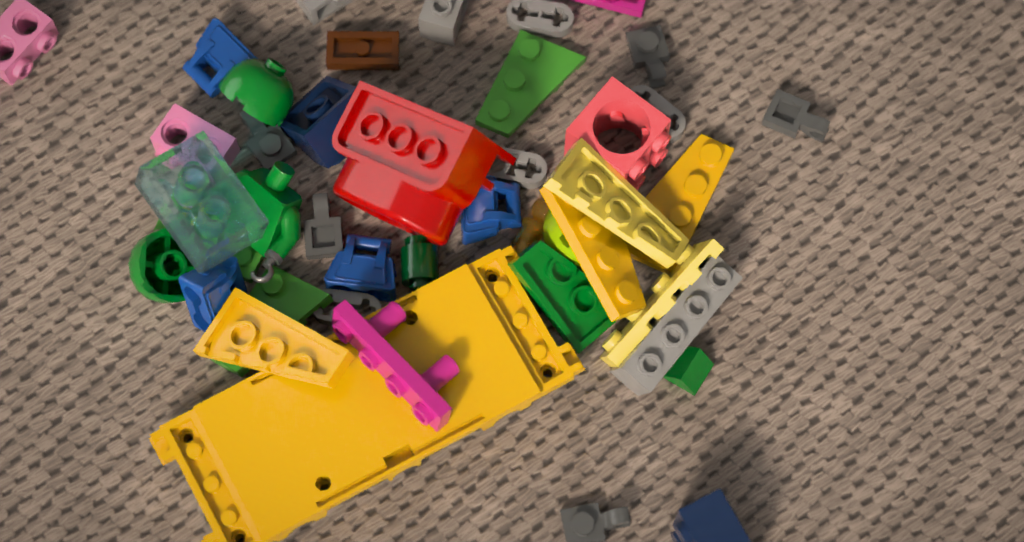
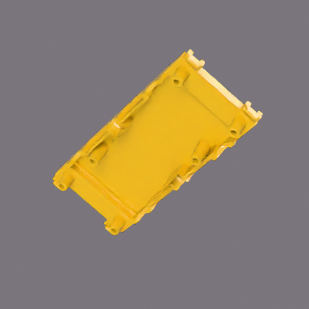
M510 245L503 250L499 248L394 301L406 313V320L386 335L384 339L418 374H423L444 355L450 356L460 369L459 374L437 391L452 408L449 422L438 432L429 424L426 426L419 422L412 412V406L403 397L397 398L390 392L385 384V378L376 369L374 371L368 369L360 360L359 352L350 343H343L333 333L326 338L349 350L355 356L334 389L260 371L193 406V409L159 426V430L151 433L149 440L162 465L164 466L175 459L177 460L213 532L203 537L204 540L202 542H238L240 538H245L244 542H279L288 537L293 530L301 525L322 519L327 515V510L387 478L389 481H392L396 475L410 467L420 466L422 459L480 428L485 431L494 426L499 419L507 414L528 408L533 401L574 380L575 375L583 372L585 368L571 344L566 342L559 347L556 345L517 276L508 266V263L518 256L514 247L512 248ZM384 307L380 308L379 310H377V311H375V312H373V313H371V314H369V315H367V316H365V317H363V318L366 319V320H370L374 315H376V314H377L379 311H381ZM549 374L551 377L546 378L544 375ZM188 439H193L191 442L186 443Z

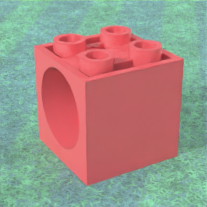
M612 76L566 129L564 156L572 145L582 137L638 191L646 179V176L643 175L650 165L655 168L658 167L668 154L669 150L666 146L672 137L669 134L671 119ZM609 129H626L641 139V148L626 154L614 153L601 146L597 136Z

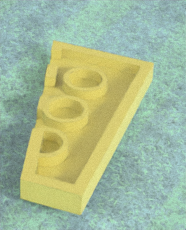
M582 137L572 145L543 185L667 269L677 262L690 241Z
M714 239L703 241L693 246L687 244L669 275L666 272L662 273L650 287L654 293L646 301L647 306L640 312L627 316L626 318L629 320V323L621 332L617 329L614 330L604 341L602 347L606 350L599 358L610 367H618L652 330L653 326L649 322L653 318L659 320L673 307L677 300L674 293L678 289L683 291L690 284L692 285L702 274L699 265L706 258L714 257L716 259L724 248Z

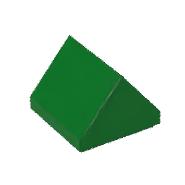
M688 346L663 378L695 396L713 368L714 363L700 348Z

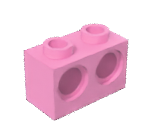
M15 0L0 16V59L7 53H13L11 58L0 60V78L11 86L18 79L22 80L30 74L33 62L42 52L47 53L54 47L57 35L59 34L53 20L26 0ZM37 27L34 32L24 34L28 28Z
M174 103L150 137L156 151L155 156L169 166H174L175 163L187 169L185 171L186 174L200 184H204L206 180L214 185L217 184L240 152L235 137ZM177 135L187 136L179 144L170 143L172 138ZM209 152L217 153L216 158L212 161H201L204 154Z

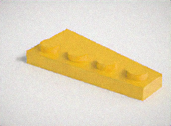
M700 134L645 198L691 240L735 148ZM626 242L632 259L658 271L666 272L669 275L677 265V263H674L667 269Z
M543 186L539 191L611 322L636 314L647 305L626 241Z
M236 287L193 349L201 357L331 389L336 387L355 357L344 347Z

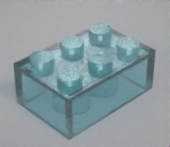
M204 130L139 167L135 186L198 274L201 275L203 272L212 269L263 237L269 224L268 218Z

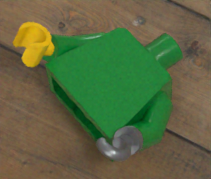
M276 161L271 170L264 167L253 171L243 169L227 176L206 191L203 200L190 199L185 202L182 208L184 213H188L193 207L200 206V214L192 219V222L195 224L205 222L208 217V209L211 207L215 208L212 215L259 254L266 257L267 259L264 261L263 266L269 270L267 275L257 277L254 274V270L251 272L252 279L258 283H266L272 279L274 275L272 266H279L301 237V213L299 209L302 204V198L288 186L295 171L290 165L281 161Z

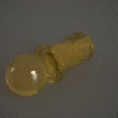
M543 197L538 198L533 203V218L524 217L522 219V227L508 245H511L512 248L514 247L518 255L534 241L540 240L543 237L544 218L549 211V207Z

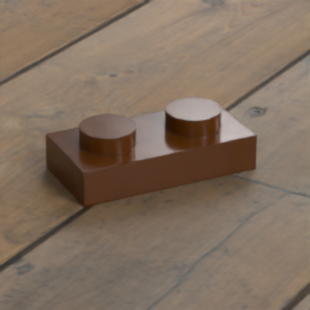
M327 31V70H399V31Z

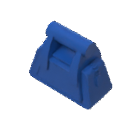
M213 18L196 44L197 49L192 59L183 65V70L211 98H214L221 92L218 85L235 64L245 59L258 58L218 18ZM208 65L216 72L213 79L203 70Z
M487 174L486 178L495 184L492 191L480 188L473 202L464 208L461 214V238L464 245L495 237L501 229L520 228L522 226L520 185L518 183L497 181L495 176ZM499 199H506V212L498 211Z
M348 233L345 250L337 252L324 276L326 289L367 293L375 296L379 301H396L395 277H397L393 259L388 257L391 251L392 239ZM356 250L377 252V256L356 253Z
M229 256L221 262L203 265L180 275L178 278L193 325L203 332H206L235 287L245 293L248 292L238 259L234 256Z

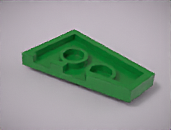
M541 240L534 241L508 263V266L565 343L571 344L575 353L579 354L616 322H611L585 273Z

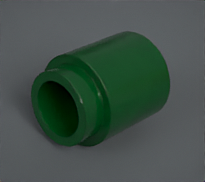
M423 235L405 238L404 246L401 248L402 285L409 287L411 292L439 278L438 247L428 242L427 238Z

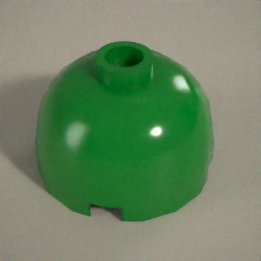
M270 57L266 62L250 58L235 64L218 85L220 91L230 101L233 102L237 96L238 101L244 105L243 111L273 127L282 124L289 114L294 101L293 86L284 75L287 69Z
M171 227L154 230L139 239L131 251L128 263L130 278L136 290L146 299L166 304L185 301L178 281L179 276L207 264L206 254L203 248L198 247L192 239L194 236L188 231Z

